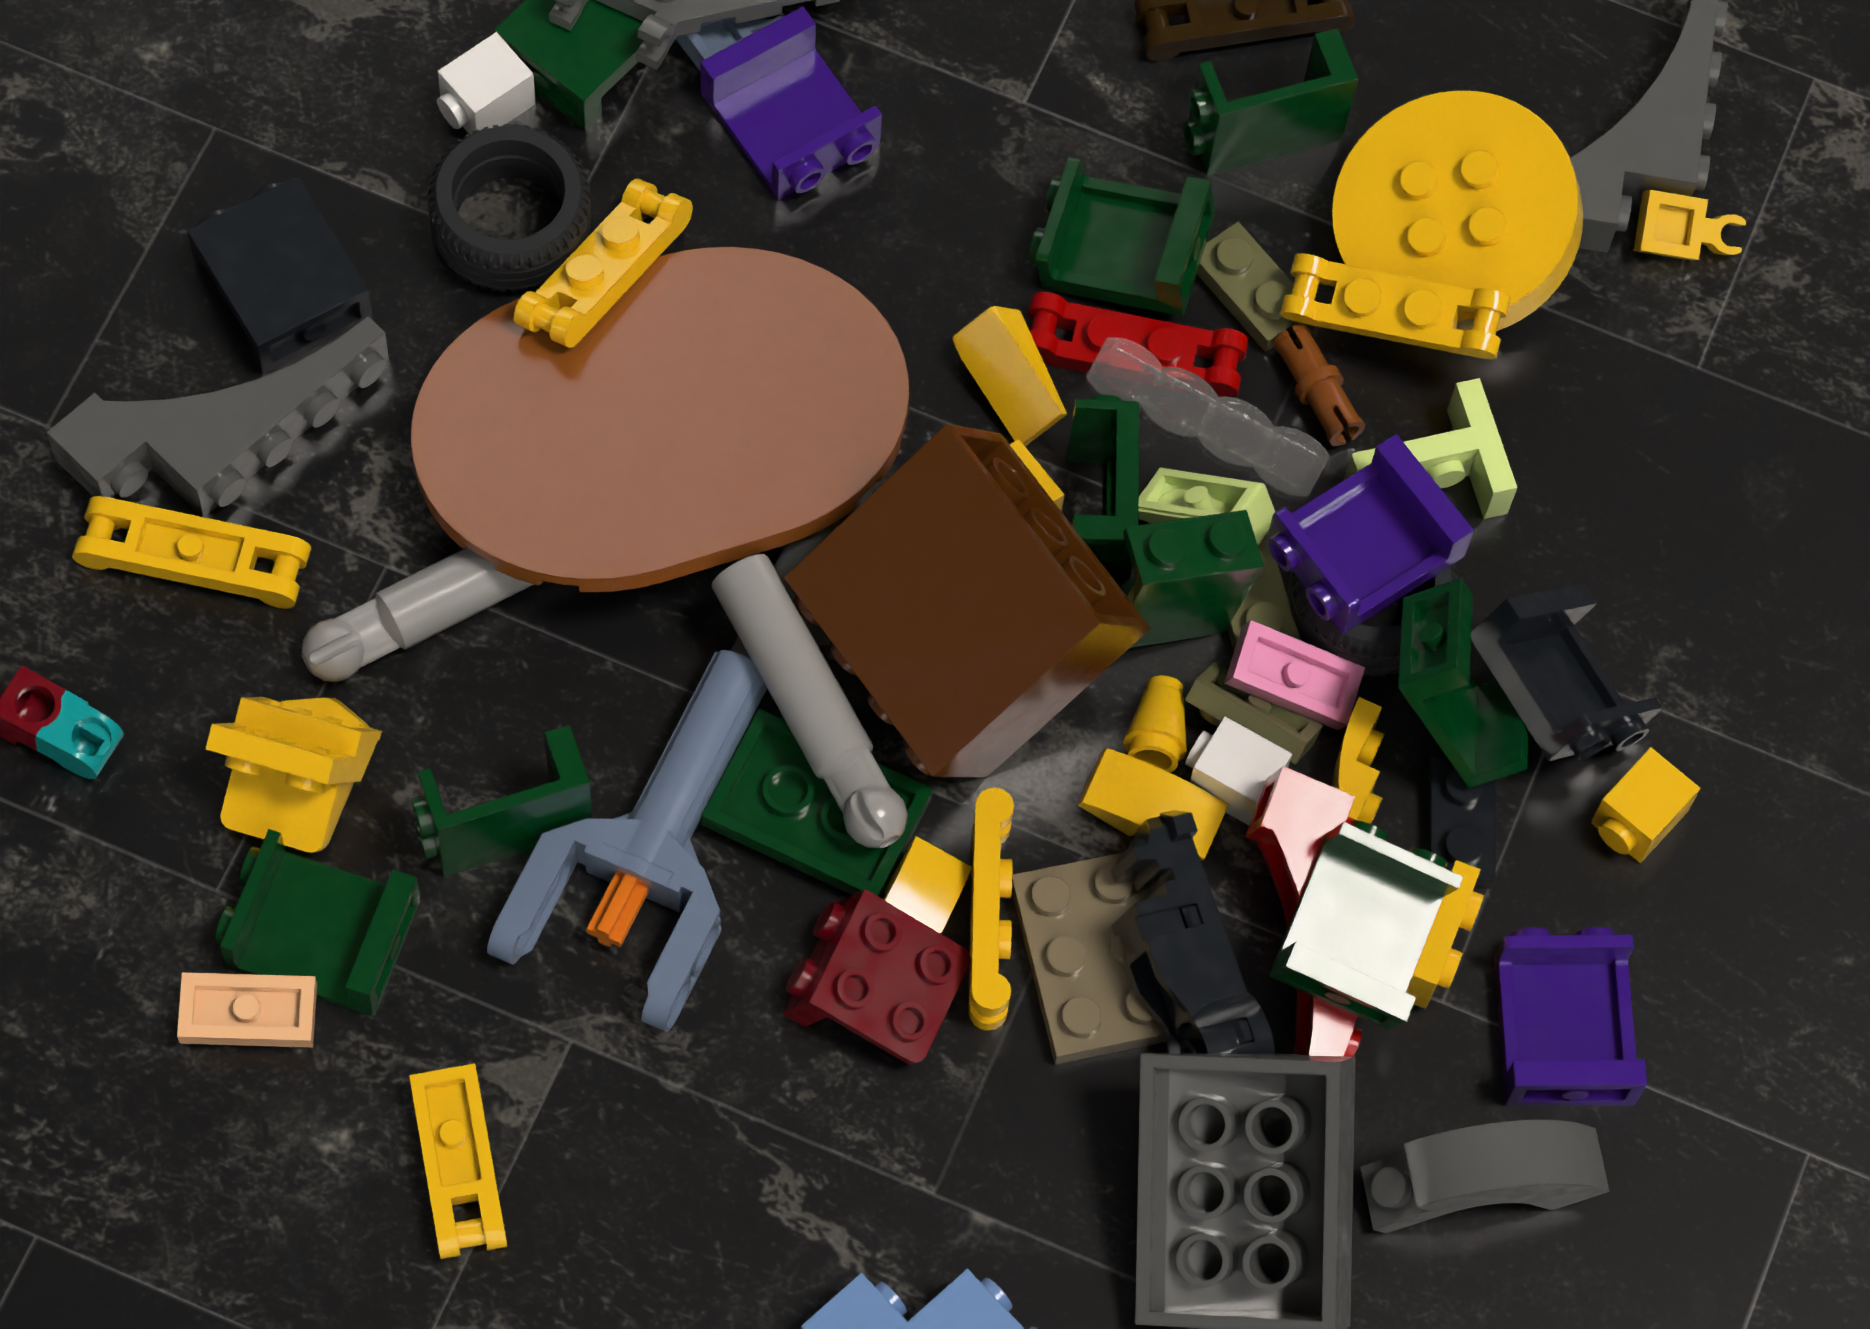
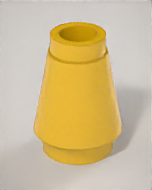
M1159 675L1147 680L1146 688L1123 741V746L1129 756L1167 772H1173L1177 768L1178 762L1187 753L1184 686L1176 678Z

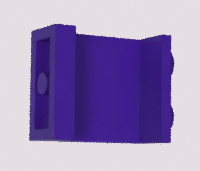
M804 7L793 11L700 62L701 94L777 200L795 191L797 193H804L813 189L824 179L827 173L846 163L855 165L864 161L880 145L882 113L876 105L862 113L815 50L816 23Z

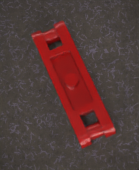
M1037 292L1031 297L1028 316L1032 320V325L1029 331L1045 365L1218 400H1232L1238 396L1241 375L1236 370L1238 362L1244 360L1248 346V337L1238 330L1222 328L1211 331L1071 303L1051 292ZM1056 328L1074 331L1072 342L1058 339L1055 336ZM1195 356L1213 359L1212 367L1205 369L1193 366Z

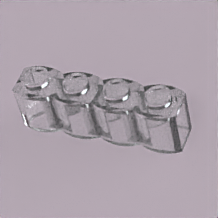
M1107 337L1086 376V385L1095 396L1107 394L1120 397L1123 401H1138L1139 413L1154 430L1176 441L1195 442L1203 454L1214 463L1234 471L1251 472L1258 483L1265 484L1267 491L1283 499L1305 501L1330 457L1325 448L1310 435L1289 427H1274L1269 418L1257 407L1241 399L1218 397L1214 389L1201 377L1181 368L1162 367L1158 359L1149 350L1128 339Z

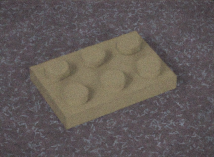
M1123 853L1012 875V895L1055 1065L1166 1042L1163 1029L1136 998L1123 961L1127 958L1120 936H1115L1111 927L1135 903L1142 902L1149 897L1147 889L1136 892L1133 881L1114 882L1111 869Z

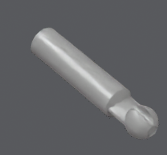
M467 547L377 592L374 599L334 619L330 618L316 623L308 630L303 639L302 658L308 670L323 681L338 682L346 680L354 675L359 668L399 648L406 650L534 584L515 579L495 570V564Z
M757 554L732 564L717 575L712 582V589L814 774L819 779H824L843 813L847 833L857 843L867 848H884L893 844L905 831L908 818L905 802L891 789L871 753L873 750L871 740L769 557L765 554Z

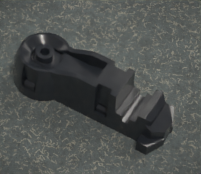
M1172 810L1160 813L1158 817L1146 819L1137 828L1129 848L1118 858L1111 869L1114 882L1133 881L1136 892L1147 889L1150 894L1144 901L1135 903L1111 925L1114 935L1120 936L1127 958L1123 961L1136 998L1163 1029L1166 1036L1167 1053L1275 1054L1269 1023L1256 999L1247 992L1194 844L1193 836L1197 833L1198 829L1192 813Z

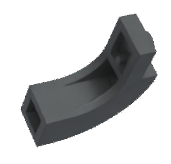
M1563 1120L1505 1121L1450 1130L1404 1143L1405 1152L1361 1166L1373 1230L1386 1234L1451 1212L1477 1206L1524 1203L1555 1210L1610 1192L1596 1128Z

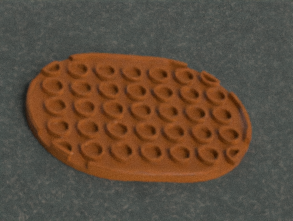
M739 247L700 248L659 256L582 340L571 348L551 340L549 332L540 329L538 332H532L516 325L514 312L520 298L497 308L479 319L445 349L431 368L418 395L411 426L414 468L421 494L441 528L461 548L466 549L468 547L476 554L495 564V570L534 585H541L545 581L579 586L580 592H614L662 583L784 546L806 538L849 514L855 509V502L875 482L879 483V481L883 480L900 451L901 440L909 415V379L904 354L887 320L860 291L842 278L822 267L777 252Z

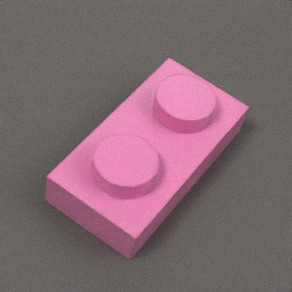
M1250 620L1241 628L1224 684L1339 731L1348 725L1365 667Z

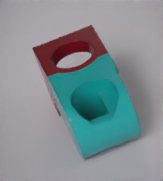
M23 665L0 697L1 738L14 745L19 741L48 756L62 767L81 777L96 779L125 735L117 723L89 706L87 701Z

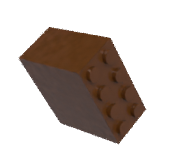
M946 424L784 577L797 594L794 602L800 613L812 624L821 626L833 643L830 649L835 660L847 672L859 677L870 692L867 700L873 711L883 721L897 728L908 743L904 747L908 758L920 771L927 775H932V777L987 778L1151 629L1001 433Z

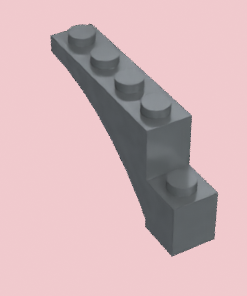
M1687 0L1678 42L1660 75L1641 100L1611 130L1581 152L1570 157L1583 205V229L1579 248L1608 253L1615 232H1626L1631 205H1641L1642 193L1645 190H1655L1692 197L1694 190L1704 191L1709 174L1710 156L1701 154L1702 139H1710L1716 115V104L1707 103L1708 87L1715 88L1717 85L1722 62V53L1712 51L1714 36H1722L1728 2L1720 0Z
M368 316L334 342L295 364L259 379L215 392L174 399L144 401H103L96 393H93L47 432L54 458L92 496L114 499L119 497L126 498L135 493L146 481L148 472L153 469L202 517H205L218 505L225 507L235 501L244 491L247 481L265 465L272 467L281 462L291 451L294 441L311 426L317 428L327 423L339 409L341 401L357 387L366 388L381 376L389 361L386 333Z

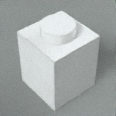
M497 32L438 70L440 97L437 99L438 107L453 128L459 129L463 126L470 135L473 134V131H480L487 126L488 128H493V125L503 126V124L509 123L536 105L534 74Z
M1225 716L1214 735L1206 731L1201 733L1191 749L1185 764L1193 768L1190 783L1228 803L1226 813L1250 825L1266 779L1281 767L1285 766L1288 768L1292 753Z

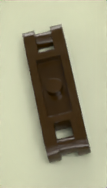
M1135 0L1134 2L1138 22L1146 26L1147 34L1143 38L1147 58L1152 61L1169 60L1180 52L1319 31L1324 32L1338 28L1341 34L1349 31L1356 23L1352 5L1344 0H1319L1320 4L1307 5L1306 0ZM1184 15L1186 24L1169 25L1168 19L1170 17Z

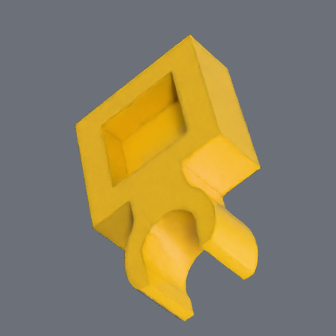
M1645 190L1642 193L1633 251L1693 261L1699 260L1701 244H1704L1710 251L1718 255L1739 254L1742 248L1730 247L1724 244L1721 239V231L1726 224L1746 226V220L1738 215H1721L1713 219L1705 218L1708 199Z

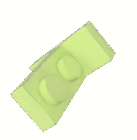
M1477 378L1456 383L1447 409L1454 431L1405 441L1404 444L1440 488L1453 486L1462 481L1465 476H1469L1484 519L1508 514L1517 485L1481 380ZM1376 448L1352 453L1344 480L1372 462Z

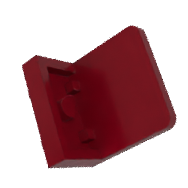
M866 889L837 903L832 901L824 909L814 927L813 935L818 937L819 940L810 959L803 958L795 967L787 982L786 992L792 996L782 1015L803 1027L828 1017L907 1064L921 1062L925 1059L970 965L971 958L969 952L961 945Z

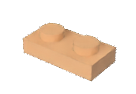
M182 972L177 1031L179 1043L313 1048L317 995L315 976Z

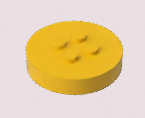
M1448 91L1423 96L1407 102L1382 117L1366 131L1349 153L1339 174L1333 196L1332 218L1335 240L1346 265L1471 289H1493L1509 295L1511 300L1507 316L1499 319L1498 331L1522 320L1538 309L1558 289L1567 276L1580 245L1583 229V205L1570 157L1560 139L1540 117L1517 102L1502 96L1478 91ZM1460 311L1456 329L1471 330L1475 314Z

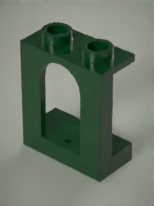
M1107 394L1092 396L1089 399H1076L1066 462L1107 464L1106 516L1074 514L1072 526L1115 581L1130 579L1133 566L1123 532L1126 527L1138 526L1139 402L1123 401L1120 397Z

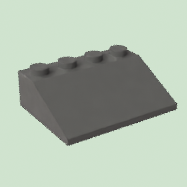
M1143 1053L1140 1055L1135 1325L1204 1329H1346L1350 1327L1355 1057L1298 1054Z

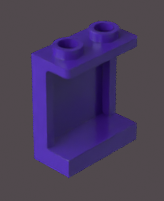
M1395 434L1376 446L1372 462L1293 513H1290L1286 507L1273 513L1267 535V544L1276 563L1286 572L1292 570L1306 587L1307 599L1316 614L1325 621L1331 619L1344 635L1465 557L1474 530L1400 437Z
M1532 927L1516 930L1511 933V936L1503 937L1494 956L1505 1106L1636 1104L1647 1086L1645 1060H1636L1628 967L1629 957L1634 950L1632 935H1615L1614 930L1605 927L1582 929L1576 932L1575 935H1550L1547 929Z

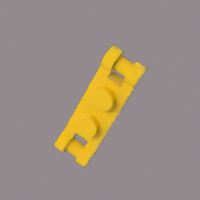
M639 178L632 180L623 193L622 202L536 292L527 291L522 295L515 307V324L532 332H538L540 329L549 332L551 340L568 348L577 345L686 228L693 211L692 202L675 193H670L667 196L657 193L655 185ZM648 216L655 218L650 224L643 222Z
M1295 254L1290 272L1295 277L1292 293L1284 296L1280 311L1282 317L1294 322L1476 358L1496 359L1501 341L1496 336L1499 319L1507 316L1511 300L1509 295L1493 289H1471L1331 262L1310 254ZM1319 284L1335 287L1331 305L1315 301ZM1460 311L1475 314L1471 330L1456 329Z
M93 496L89 500L84 517L89 523L86 535L78 537L72 558L80 565L91 569H119L257 598L270 606L289 609L295 606L300 589L298 583L295 582L299 569L306 567L311 546L298 537L109 497ZM128 529L125 543L111 540L113 530ZM257 557L274 561L271 573L254 570Z
M996 787L987 788L976 799L971 849L969 953L971 961L969 965L968 1012L972 1023L978 1028L987 1031L995 1030L1005 1022L1011 996L1010 983L1004 976L998 973L999 959L1010 960L1012 923L1011 920H999L1000 898H1011L1013 863L1012 859H1000L1001 844L1007 840L1010 834L1014 802L1008 792Z

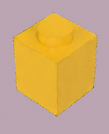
M1650 747L1602 799L1591 823L1598 828L1600 837L1610 848L1620 854L1631 855L1641 864L1689 811L1701 788Z

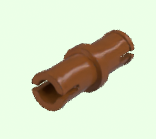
M1306 324L1292 326V330L1297 337L1295 344L1287 329L1276 337L1273 346L1280 353L1297 383L1294 392L1302 404L1310 405L1332 446L1346 444V440L1341 433L1344 431L1343 426L1351 440H1354L1365 429V423L1358 416L1341 387L1344 378L1335 365L1327 363L1311 335V330Z

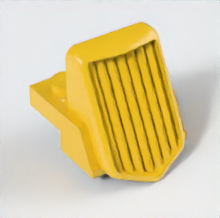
M242 697L235 723L212 724L206 745V750L227 755L225 766L232 769L221 811L222 824L230 830L265 839L268 829L281 833L285 846L312 853L323 850L330 842L354 782H361L377 741L380 740L382 731L370 728L366 722L336 698H312L279 702L265 697Z

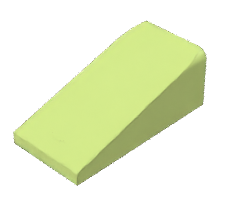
M1159 468L1139 496L1138 519L1152 524L1247 510L1257 545H1259L1270 528L1275 510L1264 483Z

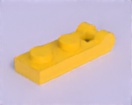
M475 1063L409 1075L440 1259L461 1256L460 1249L484 1244L487 1246V1251L507 1247ZM479 1201L482 1218L455 1222L453 1205Z

